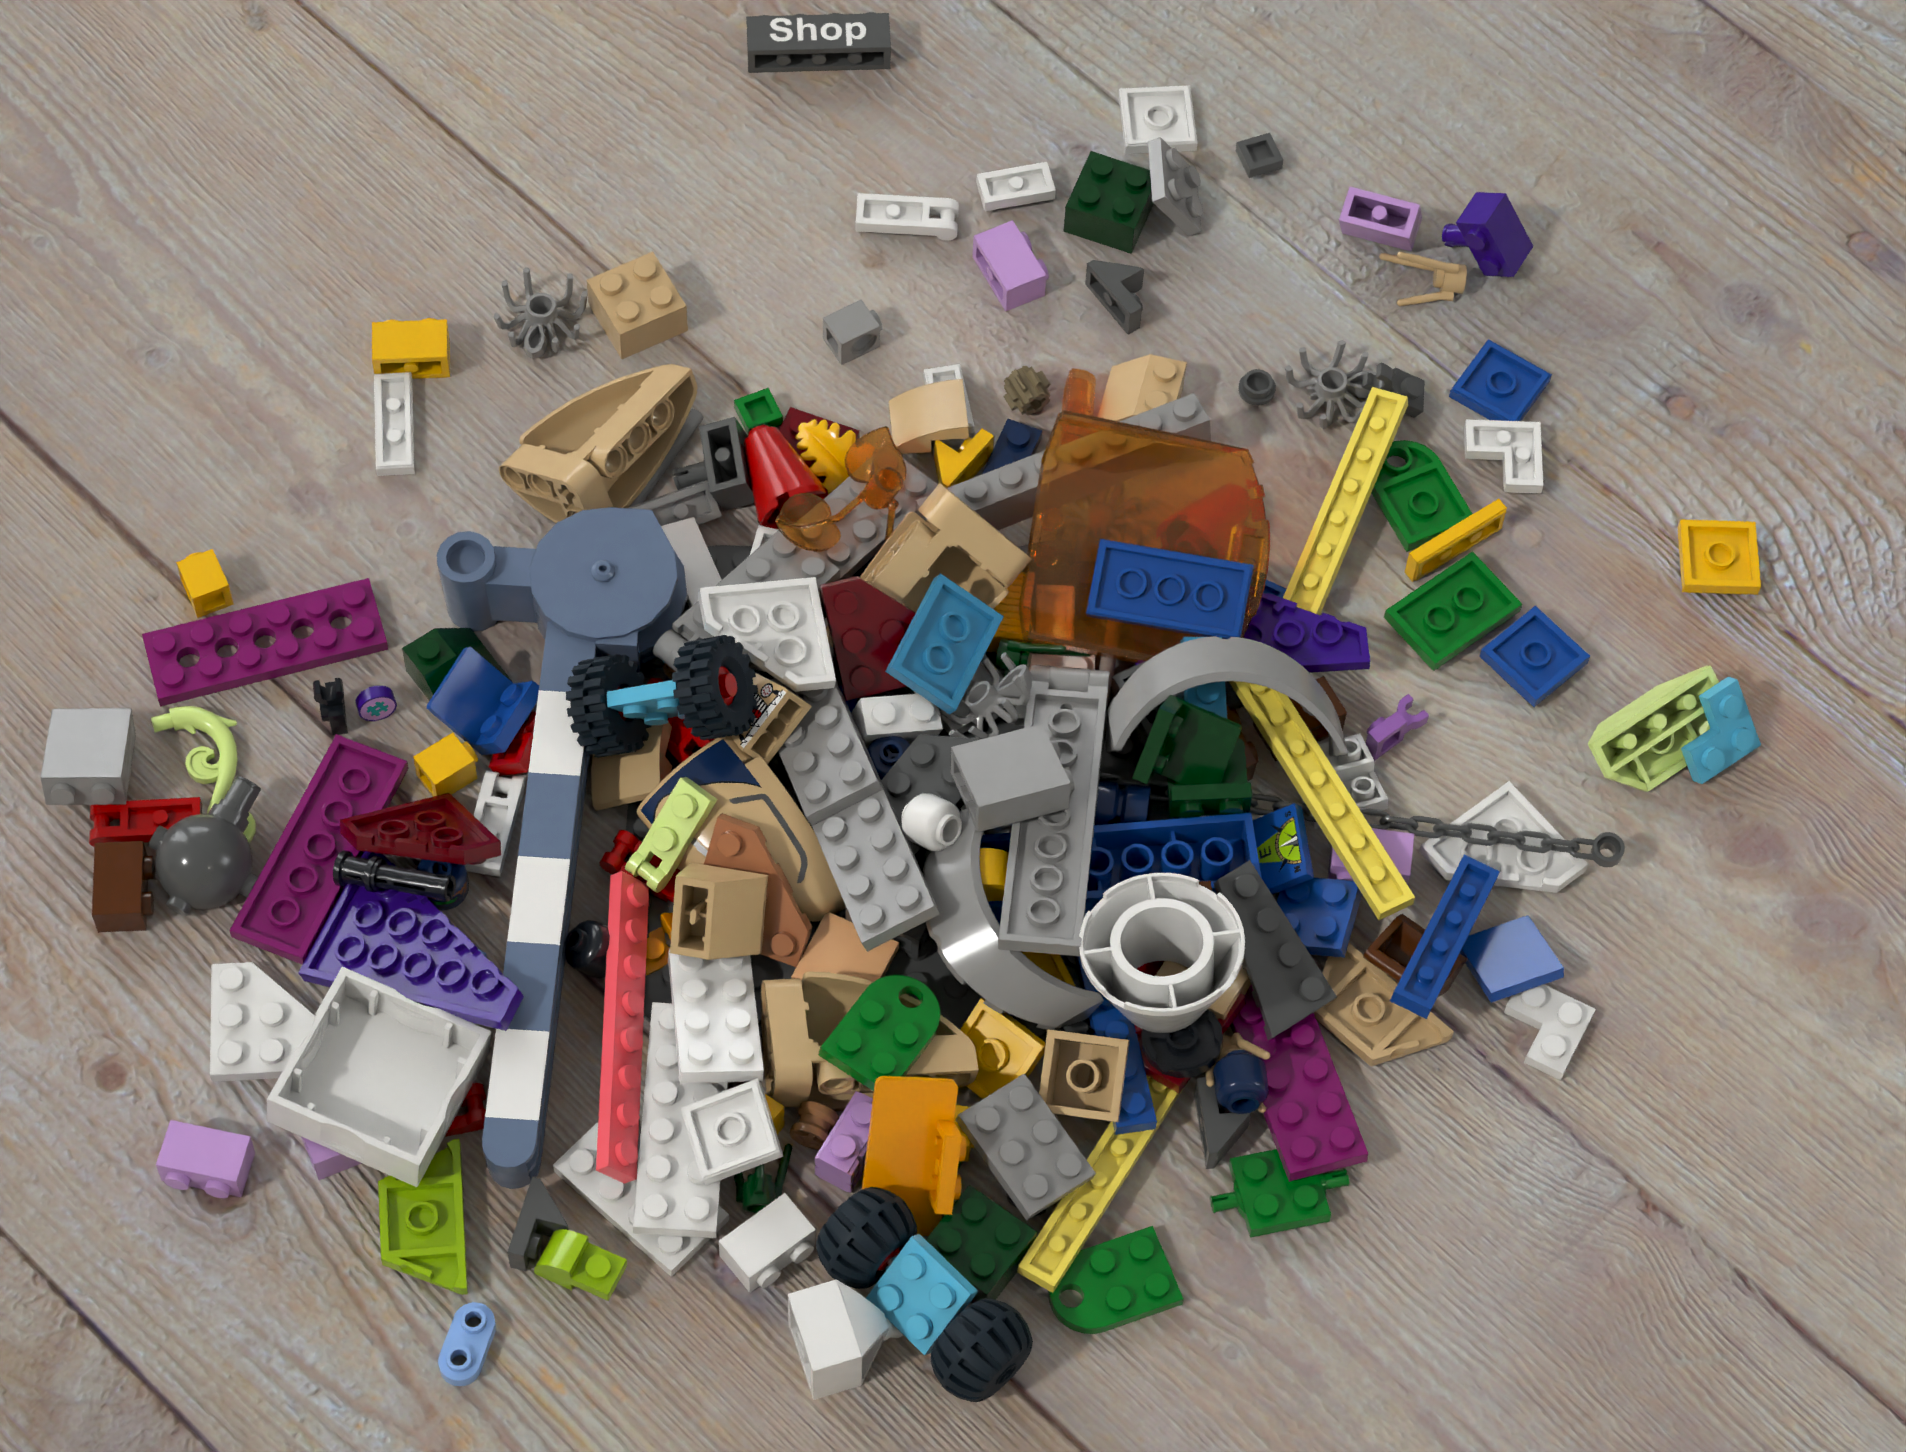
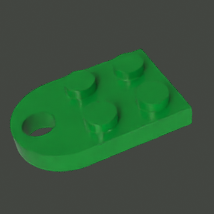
M1400 440L1392 442L1371 494L1404 549L1408 552L1420 547L1473 513L1440 459L1431 449L1414 441ZM1392 456H1398L1405 460L1406 465L1394 467L1388 463L1387 459Z
M904 975L882 977L865 989L820 1047L818 1055L872 1091H874L876 1079L880 1076L905 1077L937 1032L940 1021L938 1000L930 988L915 978ZM903 994H913L918 997L921 1004L914 1008L906 1007L900 1002L899 997Z
M1153 1226L1080 1250L1053 1293L1048 1291L1049 1303L1057 1319L1069 1329L1084 1334H1098L1183 1305L1184 1300ZM1066 1290H1075L1080 1293L1083 1301L1077 1307H1067L1061 1303L1059 1296Z

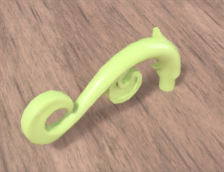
M181 706L170 708V713L151 717L155 733L174 728L175 731L186 729L191 734H196L195 729L211 736L218 747L220 757L216 764L211 765L207 763L215 758L214 750L204 746L192 749L186 756L185 762L188 774L195 782L201 784L216 782L207 810L208 814L213 804H219L220 800L224 799L236 774L238 761L237 746L233 734L228 727L237 725V721L215 715L213 712L201 707ZM249 813L247 818L249 824L243 833L249 843L256 833V822L251 813Z

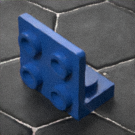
M465 647L428 702L427 710L460 738L467 741L479 754L504 753L537 703L539 685L534 681L511 682L472 647Z

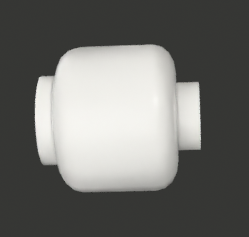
M922 793L914 797L902 811V831L905 837L916 845L930 851H941L947 846L954 844L960 836L962 830L961 816L958 808L950 801L933 794Z

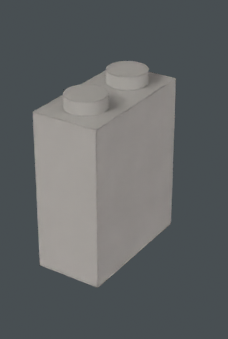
M131 708L52 709L41 772V783L46 805L126 804L136 740Z
M1043 723L951 747V775L977 832L1069 808L1070 791H1073L1075 788L1073 775L1068 767L1063 768L1060 762L1058 743L1054 737L1049 738Z

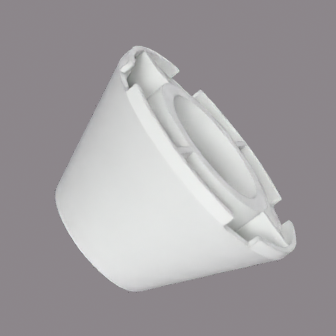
M1174 873L1138 875L1109 888L1103 893V898L1095 905L1091 912L1088 910L1079 937L1082 938L1081 947H1079L1082 967L1092 985L1134 1025L1156 1033L1175 1032L1195 1022L1234 982L1241 969L1245 954L1243 925L1237 911L1228 899L1220 892L1215 894L1211 890L1199 885L1198 879ZM1154 961H1172L1188 968L1181 973L1171 976H1152L1137 970L1138 967Z

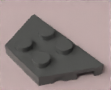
M919 734L881 780L901 827L904 807L914 797L922 793L936 795L953 803L958 810L961 809L964 801L951 775V747L980 739ZM908 840L918 862L928 849Z

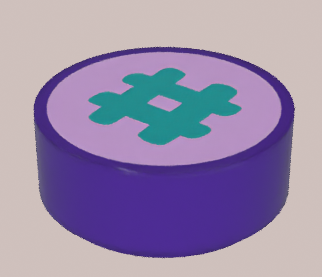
M386 686L369 687L363 690L355 700L359 716L366 721L385 719L397 707L393 691Z

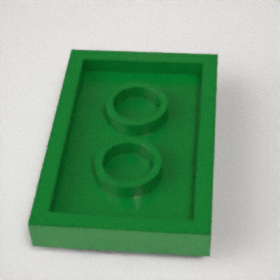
M1472 551L1386 609L1384 618L1422 660L1435 671L1521 611L1522 603Z

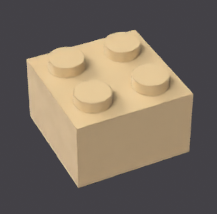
M650 252L586 280L588 304L621 359L688 331L687 306L654 252Z

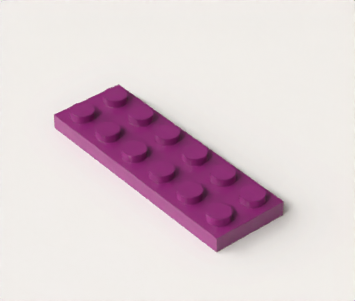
M336 734L230 928L231 937L303 965L345 888L335 885L333 881V867L338 854L345 850L352 852L355 857H362L364 851L356 850L341 835L340 819L388 808L409 769L408 762Z
M1250 985L1245 994L1246 1004L1230 1026L1233 1034L1239 1033L1244 1040L1270 1053L1269 1059L1260 1058L1266 1066L1269 1088L1267 1099L1263 1102L1266 1107V1111L1263 1114L1289 1182L1367 1162V1148L1314 1013L1268 1041L1263 1028L1266 1025L1260 1008H1256L1251 993L1253 988Z

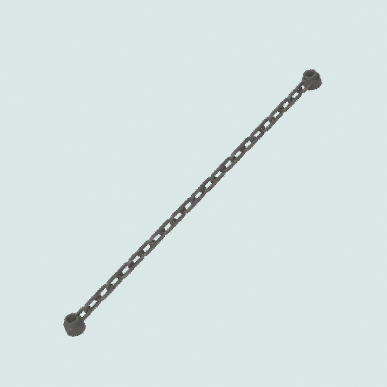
M1100 772V778L1115 780L1113 782H1117L1120 789H1125L1129 784L1150 787L1149 785L1168 787V781L1150 779L1145 784L1138 781L1123 780L1116 774ZM1168 788L1165 791L1167 796L1150 794V800L1169 802ZM1252 794L1250 812L1267 815L1293 803L1284 802L1276 796ZM1257 800L1275 802L1272 805L1273 810L1255 808L1258 805ZM1305 802L1303 804L1296 803L1302 807L1304 820L1317 822L1313 816L1309 815L1311 812ZM1360 809L1362 814L1381 817L1379 820L1380 825L1369 824L1371 828L1387 830L1391 828L1406 830L1414 834V836L1439 838L1441 836L1462 838L1467 843L1492 846L1496 843L1515 845L1520 850L1536 853H1546L1550 850L1566 852L1575 858L1594 860V862L1602 867L1617 865L1625 851L1623 840L1617 834L1611 832L1602 833L1595 840L1574 838L1570 841L1551 838L1548 834L1523 830L1511 833L1497 831L1496 828L1490 825L1467 823L1460 826L1445 824L1437 818L1424 816L1401 818L1390 816L1387 812L1380 810ZM1418 822L1436 824L1433 827L1434 832L1416 830L1419 826ZM1471 829L1489 831L1487 834L1488 840L1471 838ZM1524 836L1543 839L1541 841L1542 847L1523 845L1526 842ZM1579 844L1592 845L1591 854L1577 852L1580 849ZM1609 849L1613 856L1605 857L1601 854L1600 850Z

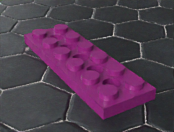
M369 578L142 634L160 707L388 650L386 636ZM338 617H347L351 620L350 625L344 629L333 628L331 623ZM301 626H308L314 630L309 637L303 639L293 635V632ZM262 636H272L276 639L274 644L267 648H260L255 645L257 639ZM225 645H233L238 648L237 652L231 657L225 658L217 655L218 650ZM193 654L199 657V661L194 666L183 667L179 664L180 659L186 655Z

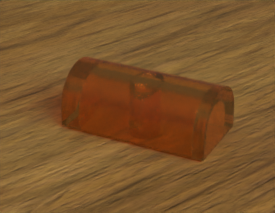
M1075 368L1069 370L1063 388L1059 445L1092 432L1096 378L1086 370Z

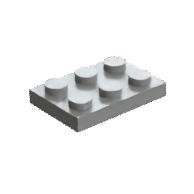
M1022 1074L958 1114L955 1120L1026 1221L1092 1180L1096 1174L1025 1074Z

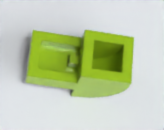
M559 1229L553 1232L534 1268V1273L567 1289L572 1290L575 1286L609 1301L627 1267V1259L589 1243L588 1236L571 1230Z

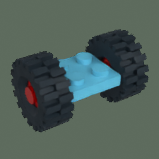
M721 635L688 641L677 651L680 657L674 659L673 665L677 668V672L672 673V680L647 685L642 683L645 680L643 673L636 672L638 665L634 661L629 662V657L626 655L615 654L582 660L578 662L579 665L573 667L571 671L574 676H570L567 682L571 687V691H566V700L570 701L571 708H567L568 717L572 716L574 723L570 725L572 732H578L577 742L580 746H586L585 752L589 755L594 754V757L597 758L636 752L644 746L643 741H647L649 738L646 728H651L652 725L667 724L668 718L677 716L680 719H684L683 723L686 728H692L691 734L695 737L700 736L701 740L743 734V732L751 728L749 723H754L756 716L752 710L757 709V701L754 699V694H758V687L753 685L752 679L756 675L754 668L750 669L748 665L751 659L748 653L742 654L744 647L740 642L735 643L733 636Z

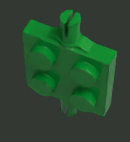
M1277 1149L1234 1157L1229 1160V1169L1234 1182L1233 1192L1211 1195L1210 1205L1213 1213L1237 1208L1240 1215L1245 1219L1250 1238L1330 1222L1331 1212L1326 1199V1190L1349 1186V1176L1347 1170L1343 1169L1289 1182Z

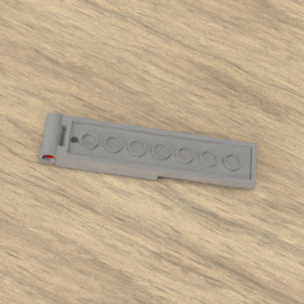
M884 445L789 530L785 527L780 528L716 586L815 577L822 604L823 598L820 585L851 578L878 553L909 512L917 513L916 500L930 495L938 484ZM699 601L672 623V629L666 631L658 639L653 649V654L676 672L677 668L673 665L674 659L680 657L677 651L680 647L684 646V643L714 637L704 630ZM751 661L748 664L749 668L754 665Z
M1031 664L1032 686L1026 705L1024 728L1043 723L1049 738L1054 737L1058 743L1060 762L1063 768L1068 767L1071 770L1075 788L1073 791H1070L1068 809L1012 823L998 949L1080 956L1079 947H1081L1082 938L1079 937L1085 917L1110 671Z
M776 678L771 679V681L785 687L812 706L778 752L805 816L813 827L854 927L866 951L940 914L908 840L902 831L900 822L837 680L834 688L795 692Z

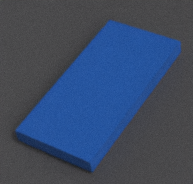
M1100 539L1086 616L1203 637L1241 638L1254 565Z

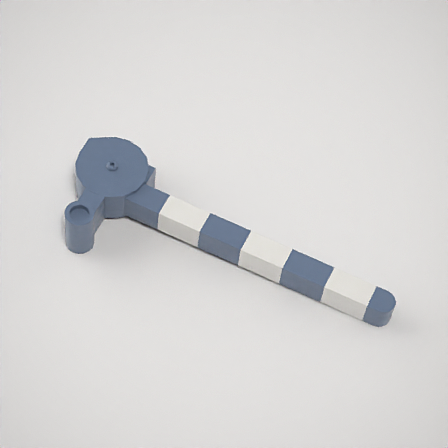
M608 507L582 510L557 522L538 542L536 549L492 546L490 541L479 533L471 531L458 532L446 538L440 545L436 555L448 615L455 625L460 628H471L475 632L484 631L494 626L498 620L537 623L538 629L545 639L503 975L508 977L519 988L524 998L507 1031L496 1029L482 1137L483 1153L492 1179L500 1186L509 1189L522 1188L530 1184L532 1177L538 1176L542 1162L566 961L565 940L570 928L590 755L585 752L586 746H580L577 742L578 732L573 733L570 726L574 722L572 716L568 717L567 708H571L570 701L566 700V691H571V687L567 684L568 678L574 676L571 670L574 666L579 665L578 662L615 654L628 656L629 662L634 661L638 665L636 672H642V664L656 657L653 654L656 642L666 631L672 629V623L682 615L688 598L684 565L671 546L653 511L647 509Z

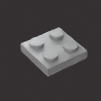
M1161 137L1149 141L1152 202L1188 236L1201 232L1200 216L1203 215V208L1198 196V186L1201 183L1198 171L1180 156L1177 149L1171 148Z

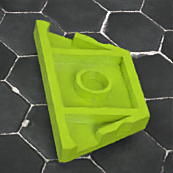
M453 1139L447 1143V1148L434 1155L418 1187L390 1175L378 1181L382 1265L458 1294L466 1295L468 1294L461 1143L460 1139Z

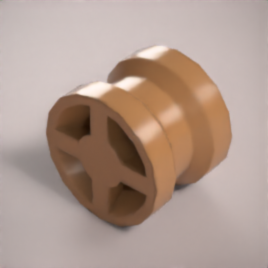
M804 1101L798 1110L799 1121L792 1125L789 1133L791 1138L797 1143L811 1149L820 1150L829 1135L830 1129H833L838 1121L839 1116L835 1111L823 1104Z

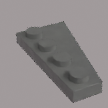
M1250 860L1213 883L1216 893L1220 892L1228 899L1242 922L1245 935V954L1242 967L1243 969L1246 968L1253 988L1251 993L1256 1008H1260L1266 1025L1263 1028L1268 1041L1337 998Z

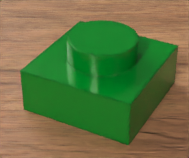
M769 388L734 400V409L747 435L757 426L768 425L769 427H778L783 423V415Z

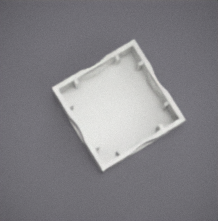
M342 967L316 1012L309 1034L293 1052L267 1098V1122L418 1187L489 1055L491 1031L439 1008L416 1003L391 987Z

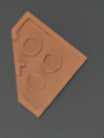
M722 813L717 817L704 865L768 875L763 943L760 954L797 967L806 950L812 925L806 914L801 913L791 894L793 889L779 863L775 864L765 845L767 840L760 827Z

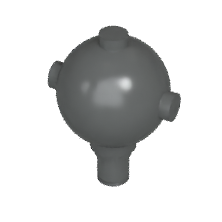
M236 776L224 799H221L219 804H213L208 814L188 816L173 824L169 829L161 825L157 827L148 846L157 850L155 857L156 872L162 887L170 896L166 903L170 909L187 916L191 908L214 909L231 902L239 894L248 897L259 876L251 873L253 863L252 852L249 842L243 833L249 824L247 820L248 812L261 791L258 785L244 777Z

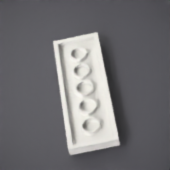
M652 1002L633 1233L716 1238L721 1180L709 1185L703 1183L681 1107L728 1090V1082L680 1083L672 1003Z

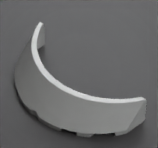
M1217 636L1189 640L1162 651L1143 663L1119 690L1116 697L1113 698L1106 712V752L1122 751L1127 739L1137 725L1154 708L1164 702L1169 695L1174 696L1189 688L1213 682L1236 681L1253 683L1287 695L1297 701L1306 713L1315 716L1329 733V756L1348 755L1338 714L1317 680L1302 665L1285 653L1261 642L1245 638L1230 637L1228 639H1221Z
M965 808L959 812L962 822L960 836L954 844L947 846L945 849L930 851L926 857L922 873L940 913L938 916L926 921L929 935L937 943L938 954L950 972L962 985L968 984L975 992L986 999L985 1005L1000 1014L1007 1012L1018 1018L1037 1023V1028L1055 1030L1087 1019L1104 1001L1101 993L1078 988L1057 979L1034 964L1021 951L998 949L1000 925L988 903L980 872V845L983 831L977 832L969 812Z

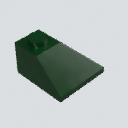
M434 628L402 648L406 672L429 701L465 647H472L511 682L512 680L471 628Z

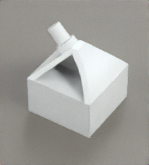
M837 1279L788 1294V1324L813 1400L861 1386L883 1341L889 1338H900L903 1335L878 1307Z

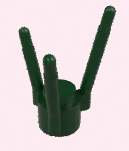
M1002 638L998 646L995 666L996 669L1005 670L1004 677L1010 672L1001 659V654L1005 652L1016 666L1024 664L1028 669L1032 654L1090 657L1093 653L1090 649L1070 648L1055 644L1025 643Z
M788 1143L784 1147L783 1157L780 1160L775 1182H772L771 1175L764 1173V1164L755 1167V1173L747 1176V1182H744L742 1172L733 1175L736 1184V1202L743 1203L742 1209L744 1211L757 1213L782 1195V1188L793 1149L791 1144Z

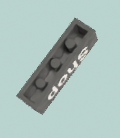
M867 12L863 14L832 13L824 15L796 14L746 17L748 73L891 69L889 13Z

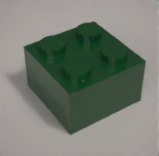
M1090 151L1065 206L1063 232L1132 254L1154 205L1152 202L1150 170Z
M969 1185L959 1200L954 1203L952 1215H945L926 1238V1241L978 1290V1293L971 1301V1303L985 1298L997 1299L1016 1275L1018 1265L1036 1239L1037 1231Z

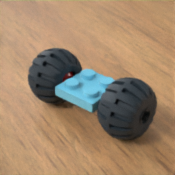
M877 1187L862 1189L843 1202L823 1225L816 1241V1249L820 1262L827 1273L833 1279H837L852 1288L865 1289L875 1285L866 1298L878 1307L885 1317L923 1355L931 1353L930 1359L934 1374L942 1387L959 1399L970 1402L983 1401L999 1391L1027 1360L1032 1349L1033 1339L1022 1315L1005 1302L991 1298L981 1299L966 1308L978 1293V1290L920 1234H917L914 1215L905 1201L891 1191Z

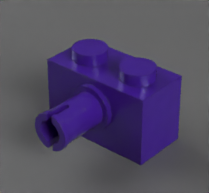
M1476 192L1457 220V225L1449 223L1442 230V241L1446 242L1444 245L1447 247H1469L1484 276L1514 277L1533 248V244L1506 193Z

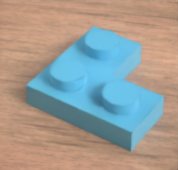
M1727 677L1699 695L1710 729L1681 748L1694 782L1705 783L1761 746L1738 679Z

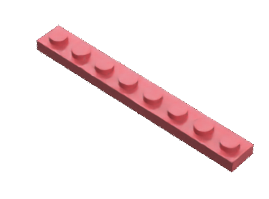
M620 871L610 876L608 913L610 940L606 954L596 1171L625 1184L637 1179L649 887L646 883Z

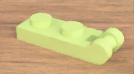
M688 777L680 778L638 850L627 861L625 870L634 877L640 875L647 880V886L656 893L663 890L718 799ZM654 854L662 860L658 868L649 863Z

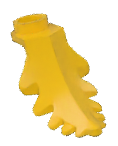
M814 419L809 423L804 422L798 426L799 433L795 438L801 441L797 443V448L806 450L800 456L803 460H816L810 469L816 476L826 477L823 485L828 490V494H830L874 455V449L869 444H863L855 448L856 434L852 430L847 431L839 438L840 426L838 423H833L828 429V422L826 420H821L817 425V421Z

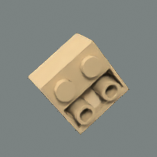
M690 862L676 875L670 953L707 960L760 954L763 943L768 875Z

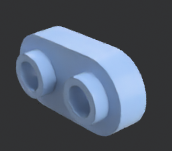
M477 1302L465 1304L456 1311L438 1358L441 1376L451 1385H469L480 1375L496 1332L494 1314L486 1305ZM477 1317L481 1319V1323L476 1327H469L466 1324L470 1318ZM456 1356H465L467 1360L463 1365L457 1366L452 1363Z

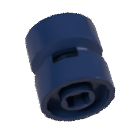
M1099 780L1095 825L1147 821L1151 787L1129 784L1125 789H1120L1117 782Z

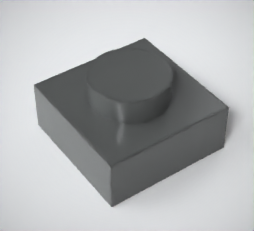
M1270 133L1236 143L1235 151L1249 178L1282 169L1284 160Z

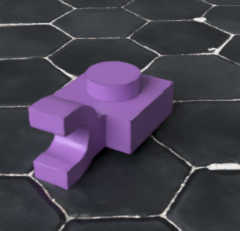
M1409 694L1399 701L1397 711L1387 719L1384 717L1378 718L1367 729L1366 745L1374 761L1400 743L1404 738V734L1411 729H1418L1427 723L1429 714L1425 710L1417 715H1410L1406 712V710L1412 707L1413 698Z

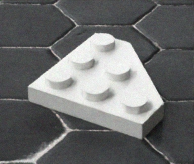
M815 577L699 588L698 599L705 631L714 637L721 635L733 636L735 643L740 642L743 645L742 654L748 653L752 663L795 692L835 687L836 677Z
M1510 781L1450 823L1460 826L1467 823L1490 825L1496 828L1497 831L1511 833L1523 830L1548 834L1551 838L1565 840ZM1471 829V838L1488 840L1487 834L1489 831ZM1450 836L1430 838L1421 844L1419 850L1421 855L1445 880L1451 881L1465 854L1500 871L1494 886L1553 893L1559 892L1586 872L1588 863L1584 859L1575 858L1566 852L1550 850L1546 853H1536L1520 850L1515 845L1501 843L1485 846L1467 843L1462 838ZM1524 836L1526 842L1523 845L1542 847L1541 841L1543 839Z
M253 962L211 964L210 1077L212 1082L279 1078L293 1052L302 1044L313 1026L315 1015Z

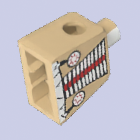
M755 673L756 677L752 679L753 685L758 687V694H754V699L757 701V709L752 710L756 716L754 723H749L751 728L748 731L743 732V734L732 735L731 737L739 749L754 759L757 757L762 758L768 765L812 706L785 687Z

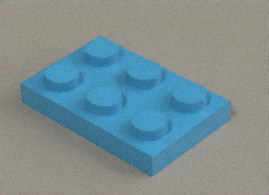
M940 573L930 584L885 672L946 713L951 714L958 708L1004 616Z

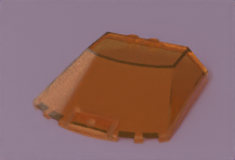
M1066 410L1059 413L1040 466L1027 555L1032 560L1024 570L1019 602L1023 641L1064 645L1066 650L1141 664L1162 651L1180 644L1183 637H1203L1087 617L1086 611L1100 539L1254 565L1241 638H1245L1244 634L1252 617L1258 611L1263 595L1270 554L1269 520H1266L1263 502L1265 497L1263 485H1259L1252 466L1254 460L1249 450Z

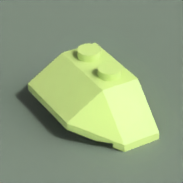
M1711 665L1657 685L1597 725L1588 742V746L1605 778L1648 792L1687 766L1681 748L1710 729L1699 695L1719 683Z

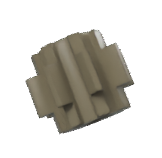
M1022 366V368L1012 371V374L1005 378L1004 389L1007 394L1003 397L1012 411L1018 408L1022 415L1026 413L1029 416L1032 413L1041 411L1050 402L1049 397L1051 395L1047 388L1051 384L1043 371L1036 373L1032 366L1030 368Z

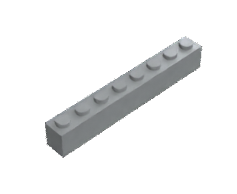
M1192 393L953 485L947 489L994 528L1000 530L1211 448L1210 418L1196 395ZM929 495L916 500L917 514L925 521L927 519L918 511V509L929 497Z

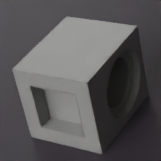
M862 299L823 317V339L841 365L880 347V331L883 329L881 320L874 310L869 311Z

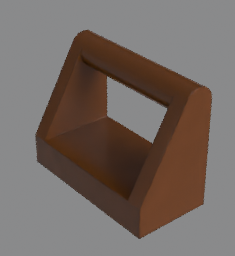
M1400 914L1368 947L1363 958L1399 982L1425 929L1404 914ZM1459 954L1438 997L1449 990L1467 961V958Z

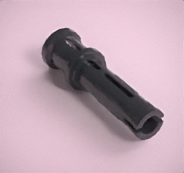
M345 850L338 854L333 867V881L335 885L342 887L348 884L363 886L366 891L374 893L383 888L450 901L456 889V880L452 875L435 874L387 864L381 857L373 856L370 859L355 857L352 852Z

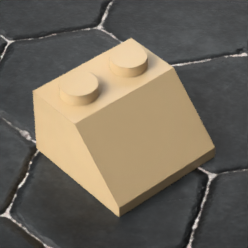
M1149 354L1112 366L1094 431L1181 398L1187 362Z
M1048 1029L1039 1095L1052 1113L1119 1122L1130 1040Z

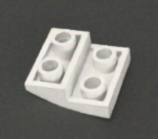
M1361 733L1344 737L1348 755L1329 756V742L1319 744L1359 809L1365 808L1380 811L1388 809V797L1374 772V759ZM1311 822L1314 829L1320 828L1317 822Z

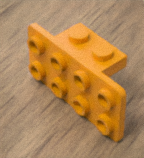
M880 1076L876 1079L874 1086L862 1189L877 1187L891 1191L902 1198L914 1215L917 1234L929 1236L941 1221L942 1214L952 1215L954 1200H959L961 1195V1177L957 1175L959 1161L965 1160L967 1146L965 1136H961L954 1122L958 1086L953 1079Z

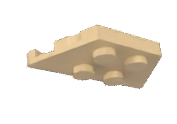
M1350 943L1348 944L1345 958L1327 957L1322 974L1337 998L1313 1013L1320 1024L1369 1066L1372 1067L1446 1043L1452 1038L1454 1031L1432 1012L1425 1019L1390 1002L1398 983L1364 959L1363 954Z

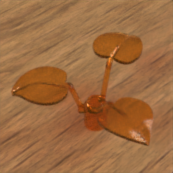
M887 426L863 435L847 451L844 463L848 475L856 482L867 484L860 494L839 513L831 516V509L826 501L811 493L794 495L784 503L775 521L779 531L788 541L808 551L822 552L829 550L839 542L841 537L835 523L842 520L863 501L872 509L888 508L885 542L893 533L895 510L899 505L898 501L894 498L902 488L907 474L904 459L894 444Z

